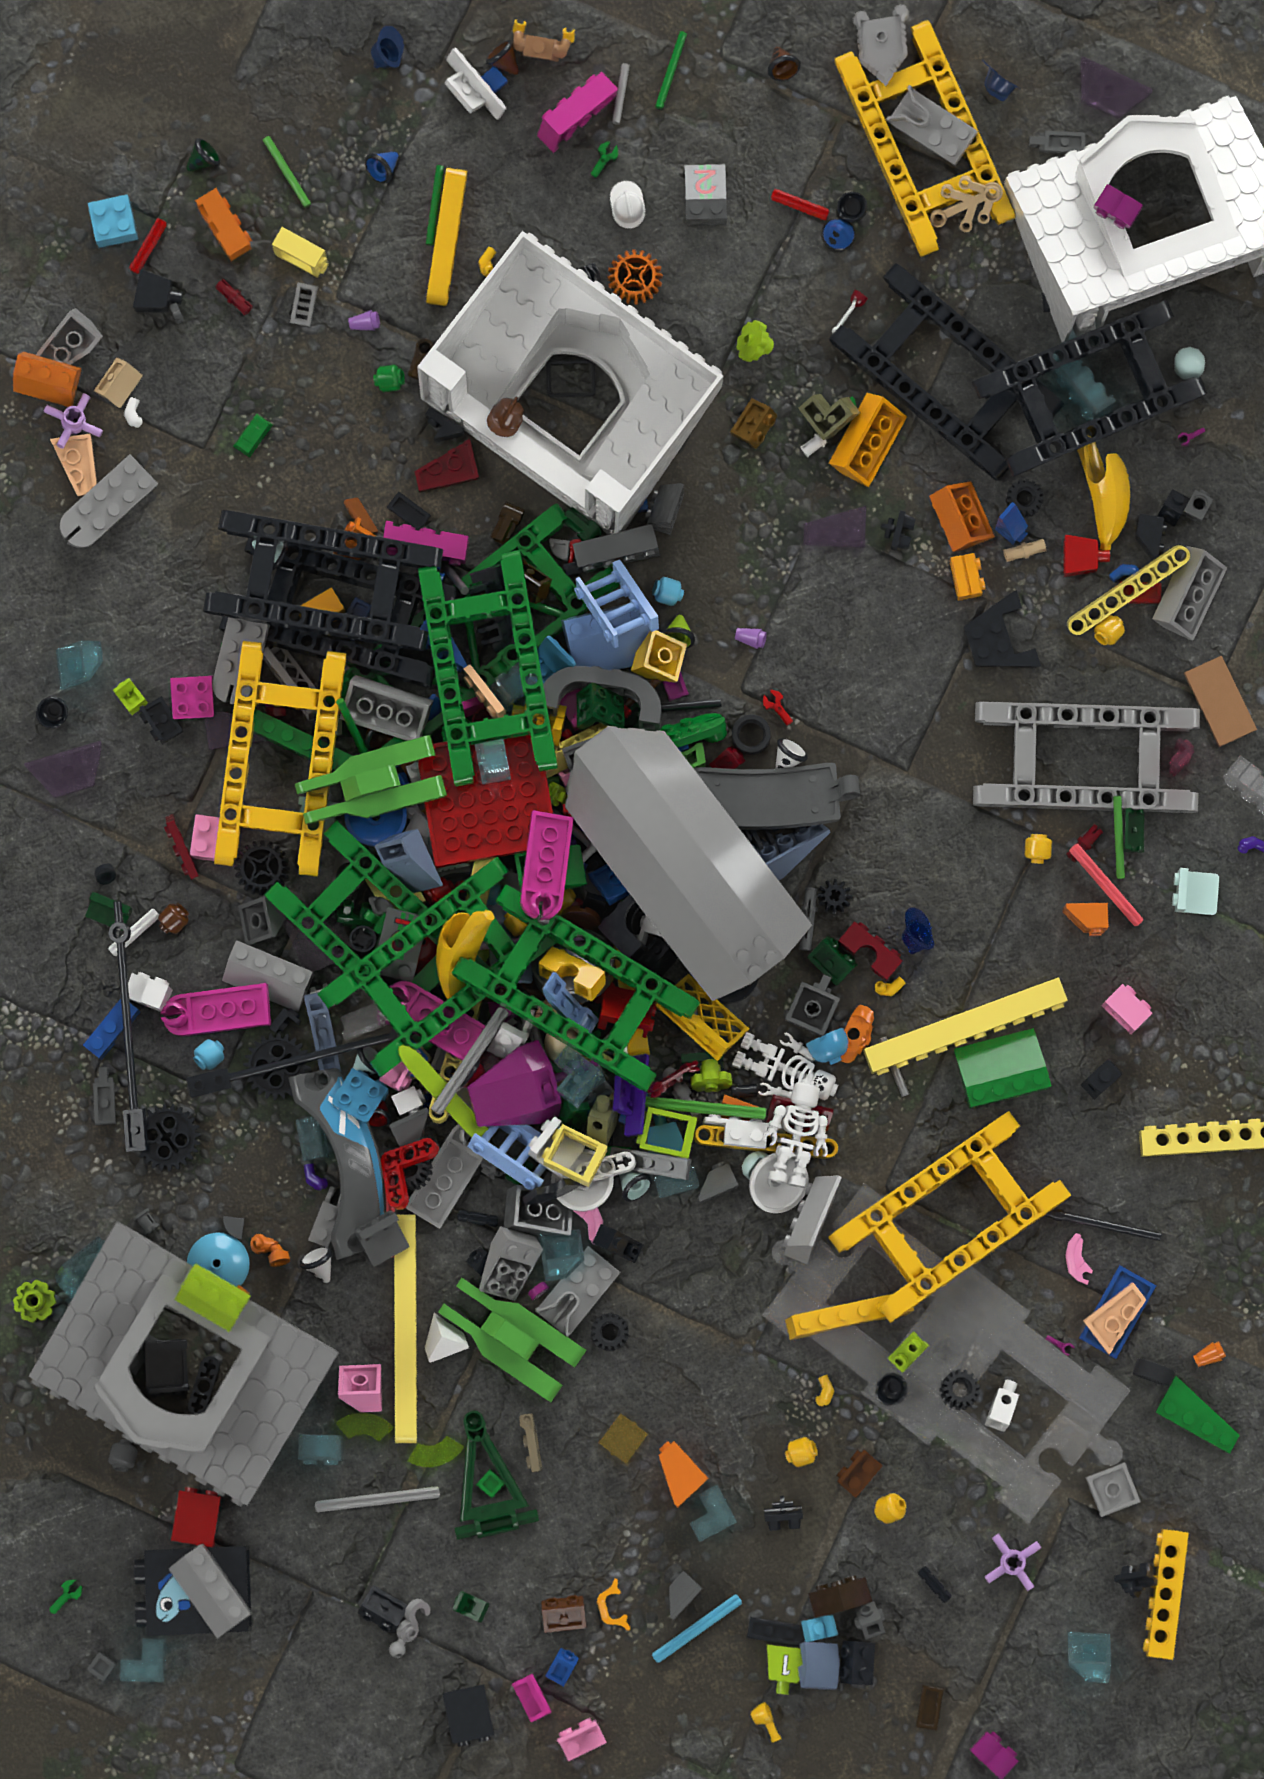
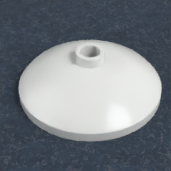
M584 1149L570 1170L576 1172L580 1164L591 1161L595 1151ZM604 1162L600 1166V1171L603 1173H608L611 1170L608 1162ZM584 1168L583 1173L580 1175H584L587 1168ZM552 1173L551 1184L558 1182L562 1178ZM614 1176L591 1182L589 1187L581 1186L580 1183L578 1188L557 1199L565 1207L574 1211L596 1209L610 1196L614 1185Z
M773 1153L763 1158L753 1169L749 1181V1191L755 1204L762 1210L770 1213H783L794 1208L803 1199L809 1177L808 1171L805 1168L806 1175H803V1178L807 1179L805 1188L787 1184L789 1176H795L793 1171L796 1168V1162L794 1157L791 1156L790 1160H787L785 1164L787 1168L783 1172L787 1174L786 1183L768 1180L769 1172L776 1169L774 1164L777 1163L776 1153Z

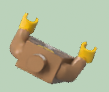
M517 20L514 21L512 30L514 33L513 47L516 51L521 52L520 56L558 62L559 58L566 56L571 43L575 40V30L567 32V28L563 29V39L561 41L524 35L526 22L524 21L523 24H519Z

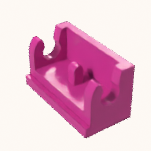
M533 1673L512 1684L530 1722L552 1712Z

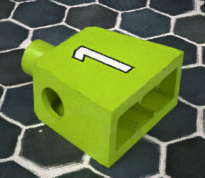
M767 1644L769 1680L777 1681L776 1693L788 1695L790 1682L799 1683L800 1680L798 1667L803 1665L800 1648Z

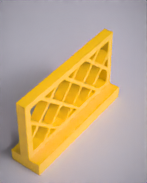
M687 974L675 986L699 1001L700 998H705L709 1005L701 1004L700 1002L697 1008L698 1015L694 1013L691 1019L684 1016L680 1017L658 1003L656 1006L718 1061L726 1051L748 1032L749 1028L717 999L712 1001L699 983ZM687 982L691 985L694 991L685 990V983ZM702 1010H710L711 1017L703 1016ZM715 1011L721 1012L724 1015V1019L716 1018ZM705 1022H711L713 1025V1029H711ZM717 1023L725 1024L726 1031L718 1030ZM731 1025L739 1028L741 1032H733ZM720 1036H727L729 1043H727Z

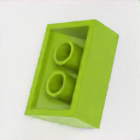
M195 1263L174 1300L230 1332L251 1295Z

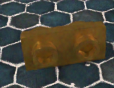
M751 398L730 433L749 443L752 448L757 449L764 441L770 427L774 425L777 414L771 407Z

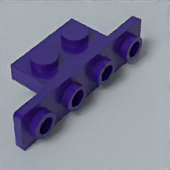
M648 1054L632 1056L649 1067ZM615 1074L612 1110L626 1116L625 1136L642 1135L646 1092Z

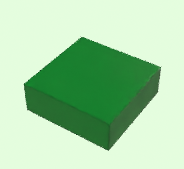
M489 1469L476 1485L492 1499L505 1483L496 1473Z

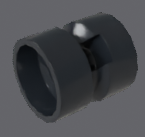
M368 926L356 927L350 934V944L353 950L360 955H368L374 951L378 940L375 932Z

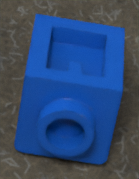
M560 1648L545 1677L564 1687L579 1658L571 1651Z

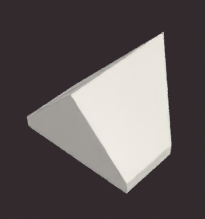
M435 1313L425 1344V1351L430 1363L469 1348L464 1333Z

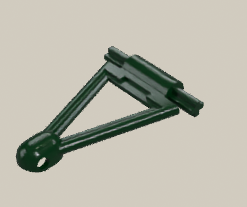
M478 1411L468 1412L464 1417L467 1440L460 1522L474 1519L475 1523L455 1527L457 1540L472 1536H478L479 1539L518 1530L521 1525L538 1522L537 1509L516 1513L515 1509L528 1507L529 1505L488 1435L484 1417ZM481 1441L513 1499L471 1508L476 1444Z

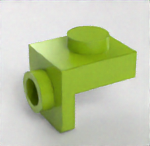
M130 678L121 682L113 689L116 696L131 715L139 711L140 706L148 704Z

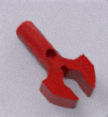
M770 690V693L775 697L776 704L769 702L764 695L763 706L766 710L774 709L786 725H790L793 720L781 705V700L784 697L780 692Z

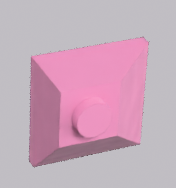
M381 1364L339 1366L338 1398L360 1412H382Z

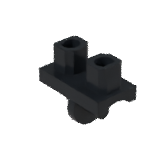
M900 510L896 526H893L895 520L893 518H889L887 524H881L880 529L885 531L884 538L890 539L891 533H894L891 550L897 551V548L909 549L911 537L901 535L902 528L913 531L916 519L905 515L906 511Z
M784 1495L780 1496V1502H772V1508L764 1509L765 1522L768 1524L769 1531L780 1530V1521L788 1520L789 1529H799L801 1519H803L802 1506H793V1501H785Z
M1147 1562L1140 1563L1138 1572L1132 1566H1123L1121 1574L1114 1576V1581L1120 1583L1124 1592L1130 1593L1132 1598H1139L1141 1591H1144L1146 1587L1157 1586L1158 1580L1153 1576V1567Z

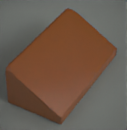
M358 498L344 500V505L352 519L355 521L357 517L361 518L360 526L376 534L378 529Z

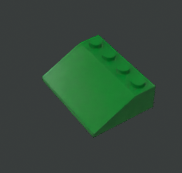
M1034 1028L953 1049L969 1109L1052 1087Z

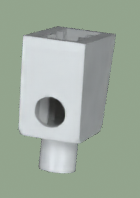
M1005 1380L1003 1388L997 1390L985 1422L986 1426L1005 1432L1010 1424L1019 1397L1018 1394L1014 1393L1017 1387L1016 1382Z

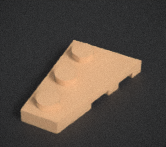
M91 434L70 436L64 449L56 445L60 438L50 439L78 498L83 497L97 484Z
M471 665L465 667V677L463 678L469 688L472 687L474 689L476 697L481 703L483 702L491 717L494 719L504 717L506 715L505 708Z
M1131 1283L1083 1320L1107 1354L1110 1355L1113 1347L1122 1337L1125 1329L1134 1319L1146 1299L1136 1285Z

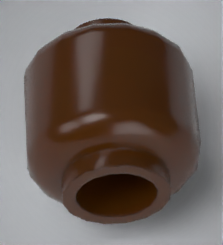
M179 903L176 905L169 904L158 916L160 929L167 934L169 932L173 934L179 933L189 922L188 911Z

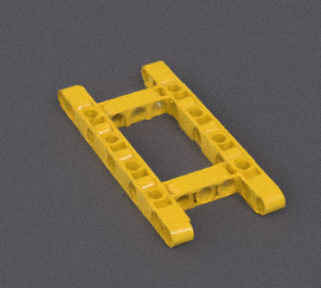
M929 20L911 27L912 40L922 62L893 73L887 86L880 80L868 83L861 64L852 51L834 58L838 72L921 257L939 250L936 241L937 236L927 214L960 201L954 198H944L941 195L942 186L950 184L954 190L970 195L979 193L971 189H961L959 187V180L962 176H969L973 182L983 185L989 182L998 183L1002 187L1003 194L999 201L993 202L990 211L991 218L995 220L997 225L1015 218L1012 205ZM939 65L943 70L937 72L932 67ZM930 83L932 86L935 85L942 108L976 129L978 133L974 138L975 143L970 144L963 154L964 158L968 159L972 168L971 171L917 193L878 104L891 98L893 100L897 99V96L908 92V85L912 86L915 90ZM866 96L869 100L867 102H860L858 98ZM951 101H955L959 104V106L957 108L950 107L949 103ZM876 132H881L884 134V137L882 139H878L874 136V134ZM893 168H897L900 170L901 173L899 175H893L891 174L890 170ZM988 174L991 176V179L985 181L981 178V175ZM966 180L962 181L963 185L969 184ZM944 189L945 193L951 192L949 189ZM994 189L989 190L991 194L996 193ZM908 205H914L917 208V210L911 212L908 211L906 207Z
M243 641L214 864L233 866L234 860L237 858L241 827L301 835L297 863L299 865V875L318 877L325 820L319 821L318 829L312 831L308 828V824H305L303 814L327 807L330 786L306 793L304 813L245 806L243 804V795L247 785L248 757L254 731L255 706L257 707L259 703L270 704L275 707L288 706L298 710L300 708L315 710L317 715L308 779L332 773L340 711L336 701L342 695L346 653L327 651L326 659L323 662L320 689L260 682L263 661L262 643ZM245 687H251L253 692L251 696L244 697L242 696V690ZM333 697L335 704L332 707H326L324 705L326 698ZM246 728L247 735L244 738H238L236 735L238 729ZM322 738L330 740L327 748L319 747V741ZM234 769H240L242 771V775L239 779H233L231 777V773ZM235 810L237 813L236 818L227 820V811Z
M1010 1111L1000 1116L828 1237L840 1253L845 1249L846 1251L870 1234H873L908 1284L888 1297L884 1304L879 1307L890 1323L1071 1196L1067 1188L1059 1180L1056 1183L1052 1182L1028 1199L992 1149L1013 1136L1012 1134L1020 1127ZM971 1144H976L977 1146H979L980 1151H973L971 1149ZM972 1164L1008 1215L986 1228L966 1245H962L946 1256L932 1269L925 1268L916 1256L917 1252L911 1249L904 1239V1234H900L892 1220ZM943 1167L946 1169L947 1174L941 1175L937 1168ZM910 1190L913 1193V1198L906 1197L904 1191ZM1021 1211H1025L1028 1213V1220H1025L1021 1217ZM871 1214H878L880 1221L872 1220ZM988 1234L995 1236V1243L987 1239ZM954 1258H960L963 1261V1266H957L954 1263ZM926 1281L929 1283L930 1289H923L920 1282Z

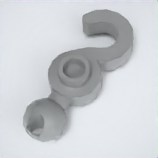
M666 1068L663 1071V1078L676 1071V1069ZM676 1083L673 1085L675 1090L672 1091V1094L676 1099L692 1101L689 1097L692 1092L686 1083ZM690 1112L693 1117H697V1121L703 1118L701 1113Z
M415 1599L406 1607V1620H403L397 1627L396 1634L399 1639L389 1647L391 1656L395 1658L402 1657L406 1650L405 1643L411 1642L416 1638L418 1634V1623L415 1618L416 1611L420 1608L421 1612L426 1616L430 1614V1606L422 1599Z

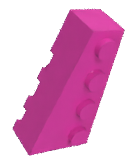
M603 72L597 76L592 75L586 81V85L582 88L580 86L571 93L572 96L568 99L563 98L557 104V108L553 111L551 109L542 116L543 120L537 136L554 153L559 149L560 141L563 139L568 141L578 125L582 128L590 120L592 113L594 115L598 114L615 98L618 88Z
M386 520L383 538L441 548L444 550L442 561H447L452 566L466 564L469 545L468 536L441 531L440 535H438L435 530L429 528H421L417 531L411 525L402 524L397 527L393 526L392 521ZM394 547L386 550L390 556H394L398 552Z

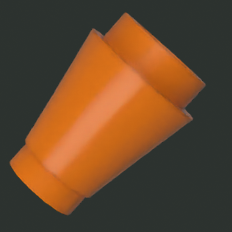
M1218 1341L1210 1343L1193 1357L1198 1367L1222 1361L1226 1354Z

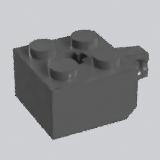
M823 975L820 984L814 982L813 986L802 982L785 1021L820 1037L824 1036L840 1001V998L831 995V989L827 988L831 977ZM816 1005V1010H819L818 1013L809 1014L807 1007Z

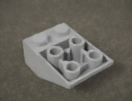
M500 1226L490 1245L479 1290L515 1301L543 1251L537 1238Z

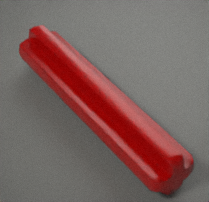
M774 189L771 195L773 201L819 219L826 220L829 215V209L778 189Z
M156 219L129 267L132 272L139 274L140 270H142L167 226L164 220Z

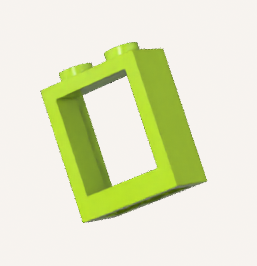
M648 1107V1111H645L643 1134L638 1135L636 1143L640 1144L639 1149L689 1159L697 1117ZM652 1114L688 1122L682 1151L646 1144Z

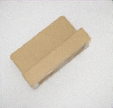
M116 358L94 392L108 399L116 407L121 408L142 378V374L126 361Z

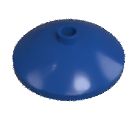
M406 808L382 814L378 821H374L372 817L363 818L344 815L346 827L350 834L360 843L375 847L376 844L391 835L402 833L407 821Z

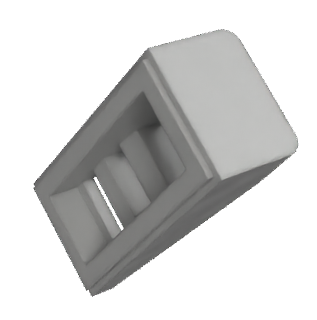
M297 282L290 323L310 327L318 286ZM301 289L312 291V295L302 294ZM299 298L310 299L311 301L310 303L300 302ZM298 306L308 307L309 312L298 310L297 308ZM296 314L308 316L307 320L296 318Z

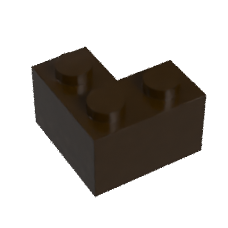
M856 1575L844 1578L845 1583L842 1580L831 1582V1587H828V1584L816 1586V1591L808 1593L815 1618L872 1602L866 1577L857 1579Z

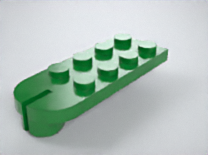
M716 713L703 714L694 718H684L679 723L664 725L659 730L665 731L677 748L702 739L708 743L718 742L727 735L725 718Z

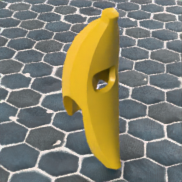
M1094 442L1077 451L1093 501L1100 549L1111 550V544L1119 536L1128 516L1130 483L1126 466L1118 454H1107L1105 472L1100 453Z
M489 910L476 911L471 916L468 913H457L443 925L437 944L436 965L438 978L447 999L466 986L465 983L455 978L451 972L461 957L475 961L487 930L494 920V915Z

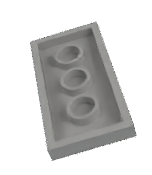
M908 85V92L892 116H888L886 120L892 126L956 166L978 131Z
M588 1246L535 1311L566 1337H569L621 1272Z

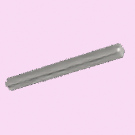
M499 1007L431 1107L435 1113L440 1115L443 1113L508 1016V1012L504 1008Z
M439 1487L321 1500L315 1502L316 1512L434 1499L440 1497Z

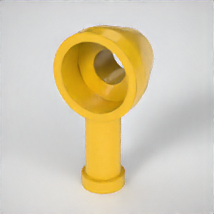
M766 1702L761 1703L751 1711L752 1719L755 1724H765L770 1734L771 1742H776L781 1739V1736L774 1725L773 1716Z

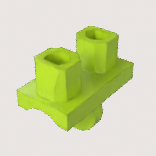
M913 1331L887 1359L903 1373L929 1345Z

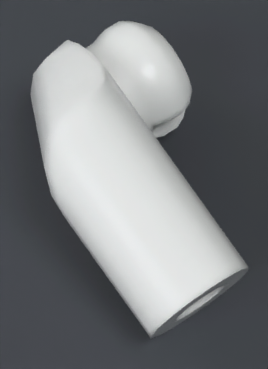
M130 397L124 411V416L130 426L138 428L142 425V418L138 417L136 413L139 400Z

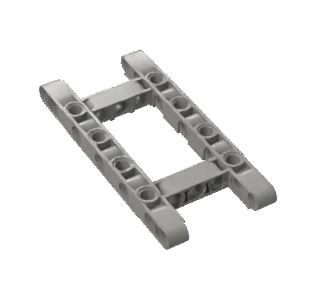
M975 703V722L983 723V725L1014 726L1013 784L983 783V785L973 786L974 806L1114 811L1113 796H1121L1122 811L1125 808H1132V810L1144 809L1145 812H1198V793L1190 792V790L1159 789L1160 731L1189 732V730L1199 729L1200 709L1047 703ZM1023 710L1029 711L1031 718L1023 719L1020 716V712ZM1067 711L1071 713L1072 719L1066 721L1062 718L1061 714ZM1103 714H1112L1113 721L1106 722L1103 719ZM1151 714L1155 721L1147 723L1144 715ZM1038 725H1053L1054 728L1086 726L1095 727V729L1117 730L1120 728H1136L1139 732V747L1137 748V752H1139V765L1137 768V773H1139L1138 788L1035 785L1036 727ZM1018 793H1028L1029 800H1020ZM1060 794H1069L1070 801H1061ZM1108 794L1112 802L1109 804L1104 803L1101 800V796ZM1143 796H1150L1153 799V804L1146 805L1143 802Z

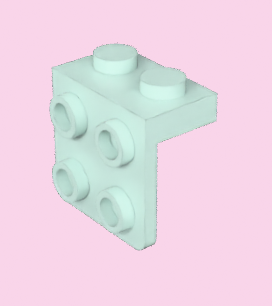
M1180 868L1178 873L1174 874V885H1177L1176 893H1173L1172 906H1175V912L1205 915L1216 914L1219 888L1218 874L1190 872L1189 868Z

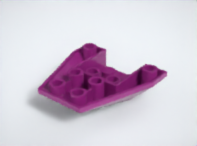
M538 1040L517 1047L467 1087L478 1127L541 1124L547 1120H552L554 1117H559L562 1102L552 1064Z

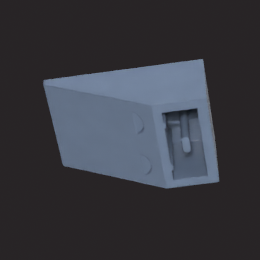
M418 829L391 835L375 845L382 864L413 893L443 885Z

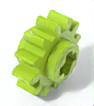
M551 781L548 786L552 806L558 807L559 804L563 806V804H566V799H568L566 789Z

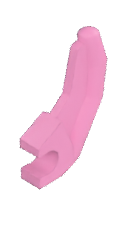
M598 1207L590 1211H574L588 1224L589 1240L592 1243L600 1225H603V1219Z
M1076 1233L1068 1242L1065 1254L1068 1273L1078 1282L1088 1285L1089 1281L1083 1279L1082 1274L1084 1272L1092 1274L1093 1270L1087 1265L1081 1255L1083 1239H1081L1080 1234Z

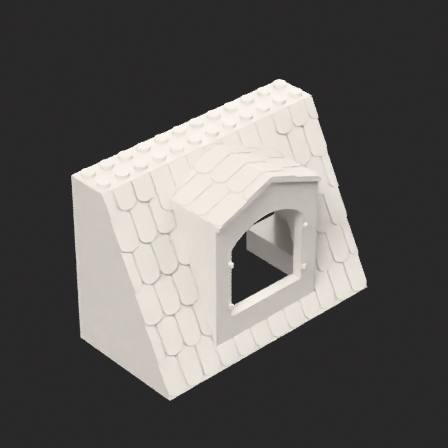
M1229 96L1222 97L1217 103L1212 105L1205 103L1195 111L1189 109L1181 112L1178 117L1128 115L1106 133L1105 137L1097 144L1087 145L1084 148L1085 150L1079 152L1077 150L1070 151L1065 154V157L1059 159L1058 157L1050 158L1045 164L1040 166L1039 164H1033L1023 172L1017 170L1009 173L1008 177H1006L1003 188L1014 210L1015 221L1041 289L1047 299L1062 343L1102 327L1108 312L1234 266L1248 262L1253 277L1264 274V148L1236 96L1231 98ZM1151 153H1172L1188 158L1212 219L1211 222L1133 249L1125 228L1120 229L1113 224L1114 220L1107 217L1104 219L1095 213L1094 204L1105 186L1109 185L1114 175L1133 159Z
M522 231L418 365L421 399L445 417L463 427L467 433L566 505L574 507L588 520H593L606 534L610 535L625 531L721 389L723 383L722 371L714 365L709 366L706 364L705 359L697 353L695 355L688 351L689 348L681 341H678V343L671 338V334L666 330L656 328L654 326L655 323L651 319L638 315V311L631 305L626 306L623 304L619 296L614 293L609 294L604 290L605 287L601 283L591 281L583 270L573 268L569 260L564 257L559 258L554 254L555 251L551 247L541 245L533 234H526ZM554 354L576 355L597 364L611 378L619 394L620 403L580 455L576 454L524 415L522 416L523 422L518 431L511 437L498 436L487 426V417L493 406L503 398L514 399L517 396L519 400L527 387Z

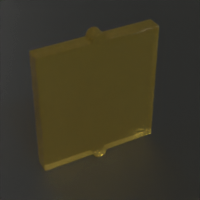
M620 1413L599 1444L609 1450L611 1455H615L627 1463L648 1434L639 1428L636 1422H631Z

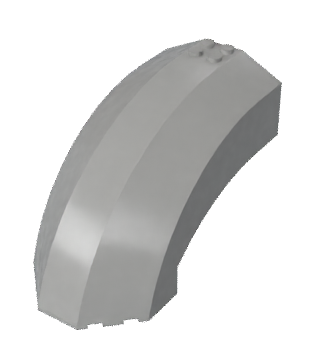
M607 726L575 751L573 771H571L569 781L568 799H566L565 808L574 817V820L712 1001L751 984L788 955L812 924L665 731H645V729H623Z

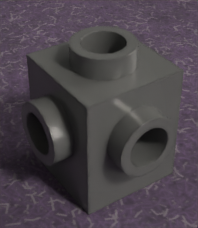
M874 1601L854 1608L857 1617L853 1618L857 1630L862 1629L865 1639L885 1633L882 1623L885 1620L881 1608L877 1609Z

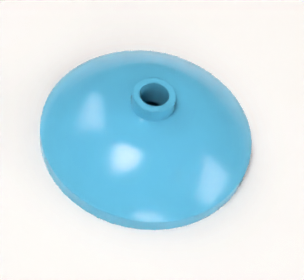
M211 1233L203 1236L192 1246L187 1258V1263L194 1266L196 1263L236 1287L244 1283L250 1267L249 1255L244 1245L237 1238L226 1233ZM214 1260H220L221 1264L219 1267H214Z

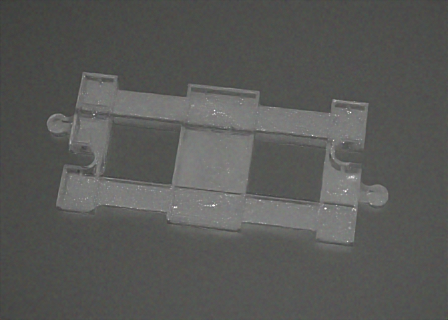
M864 1183L831 1227L838 1230L883 1197ZM871 1214L872 1220L880 1221L878 1214ZM892 1221L900 1234H904V1239L911 1249L917 1252L916 1256L925 1268L932 1269L943 1260ZM870 1234L856 1244L853 1253L845 1258L836 1256L830 1246L823 1240H820L813 1249L807 1264L785 1256L786 1247H783L784 1240L778 1241L772 1248V1258L777 1264L788 1266L794 1272V1275L763 1313L762 1317L789 1337L785 1320L792 1315L831 1307L825 1302L868 1247L895 1268L897 1267L873 1234ZM970 1267L931 1295L934 1297V1300L900 1342L901 1344L915 1331L929 1346L903 1373L887 1359L891 1353L855 1325L809 1336L866 1380L869 1384L861 1394L926 1445H929L935 1436L939 1437L999 1484L1002 1488L994 1498L1027 1524L1030 1523L1062 1481L1055 1474L1047 1473L1040 1467L1039 1456L1044 1449L1053 1448L1057 1450L1062 1460L1071 1467H1073L1087 1448L1097 1454L1098 1460L1102 1464L1108 1466L1117 1464L1123 1456L1121 1446L1115 1441L1105 1439L1099 1432L1104 1428L1105 1423L1131 1390L1098 1364L1088 1373L1027 1326L1023 1321L1030 1314V1311L973 1267ZM926 1281L920 1282L923 1289H930L929 1283ZM1003 1351L1068 1402L1024 1458L962 1409L959 1411L955 1410L956 1407L951 1409L949 1408V1403L946 1405L943 1403L945 1399H941L940 1395L942 1392H939L942 1386V1381L952 1371L956 1372L957 1369H961V1372L967 1370V1374L973 1373L974 1376L972 1378H977L979 1381L995 1358ZM885 1374H899L907 1382V1395L897 1405H884L875 1396L877 1381ZM955 1383L953 1385V1392L958 1397H965L967 1395V1388L962 1383Z

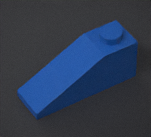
M1012 502L999 516L995 530L1012 545L1017 541L1021 543L1028 534L1025 532L1028 525L1015 503Z

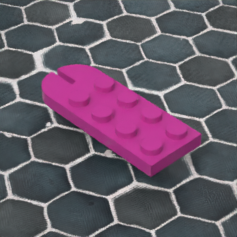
M534 810L531 812L520 895L521 908L531 918L537 919L539 916V901L543 902L540 920L553 918L562 907L574 817Z
M400 981L389 986V988H392L395 996L404 1000L400 1003L405 1005L408 1014L417 1022L445 1002L412 982ZM445 1007L443 1015L446 1018H452L453 1010L450 1007ZM464 1013L428 1042L463 1061L486 1026Z
M262 983L179 994L167 1001L161 1014L164 1016H180L174 1019L166 1017L161 1019L171 1033L182 1037L271 1025L268 984Z

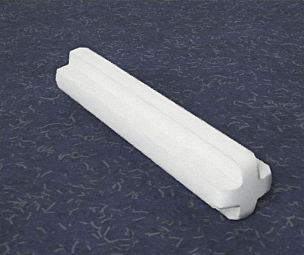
M151 909L130 928L131 936L125 942V948L158 919L159 914L155 909ZM114 942L108 949L114 956H117V943Z

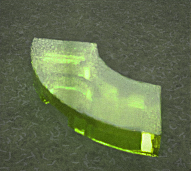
M368 1413L351 1414L336 1422L348 1439L356 1435L365 1434L372 1436L379 1442L394 1429L387 1420Z
M448 1436L440 1443L431 1446L418 1443L407 1461L422 1467L440 1466L457 1457L465 1446Z

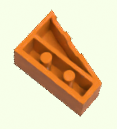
M217 188L195 200L200 214L230 261L252 249L250 245L251 237L247 231H242L239 226L241 225L239 218L236 214L232 215L229 210L231 208L225 197H221Z

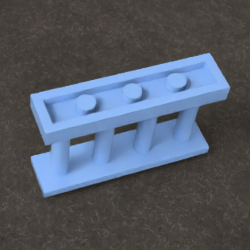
M620 559L612 562L613 571L611 575L588 585H585L581 578L578 577L576 578V588H574L579 599L582 598L602 628L606 641L611 642L614 648L618 647V635L636 627L647 625L651 632L659 629L658 615ZM613 582L619 583L621 586L620 589L598 599H594L590 593ZM623 596L630 599V603L605 614L600 606ZM633 610L635 612L638 611L640 614L639 618L616 628H613L609 622Z
M530 1125L489 1126L482 1137L476 1133L473 1135L467 1147L524 1185L526 1189L532 1191L534 1188L541 1187L544 1182L540 1176L546 1170V1167L542 1164H539L534 1172L522 1166L529 1157L528 1153L531 1148L528 1146L535 1136L539 1138L541 1135L539 1131ZM498 1128L509 1134L499 1149L488 1142ZM518 1140L526 1148L515 1161L505 1153L514 1141Z

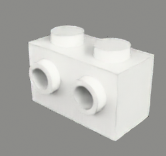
M414 1086L391 1096L401 1118L424 1109L423 1103L426 1102L420 1089L416 1090Z

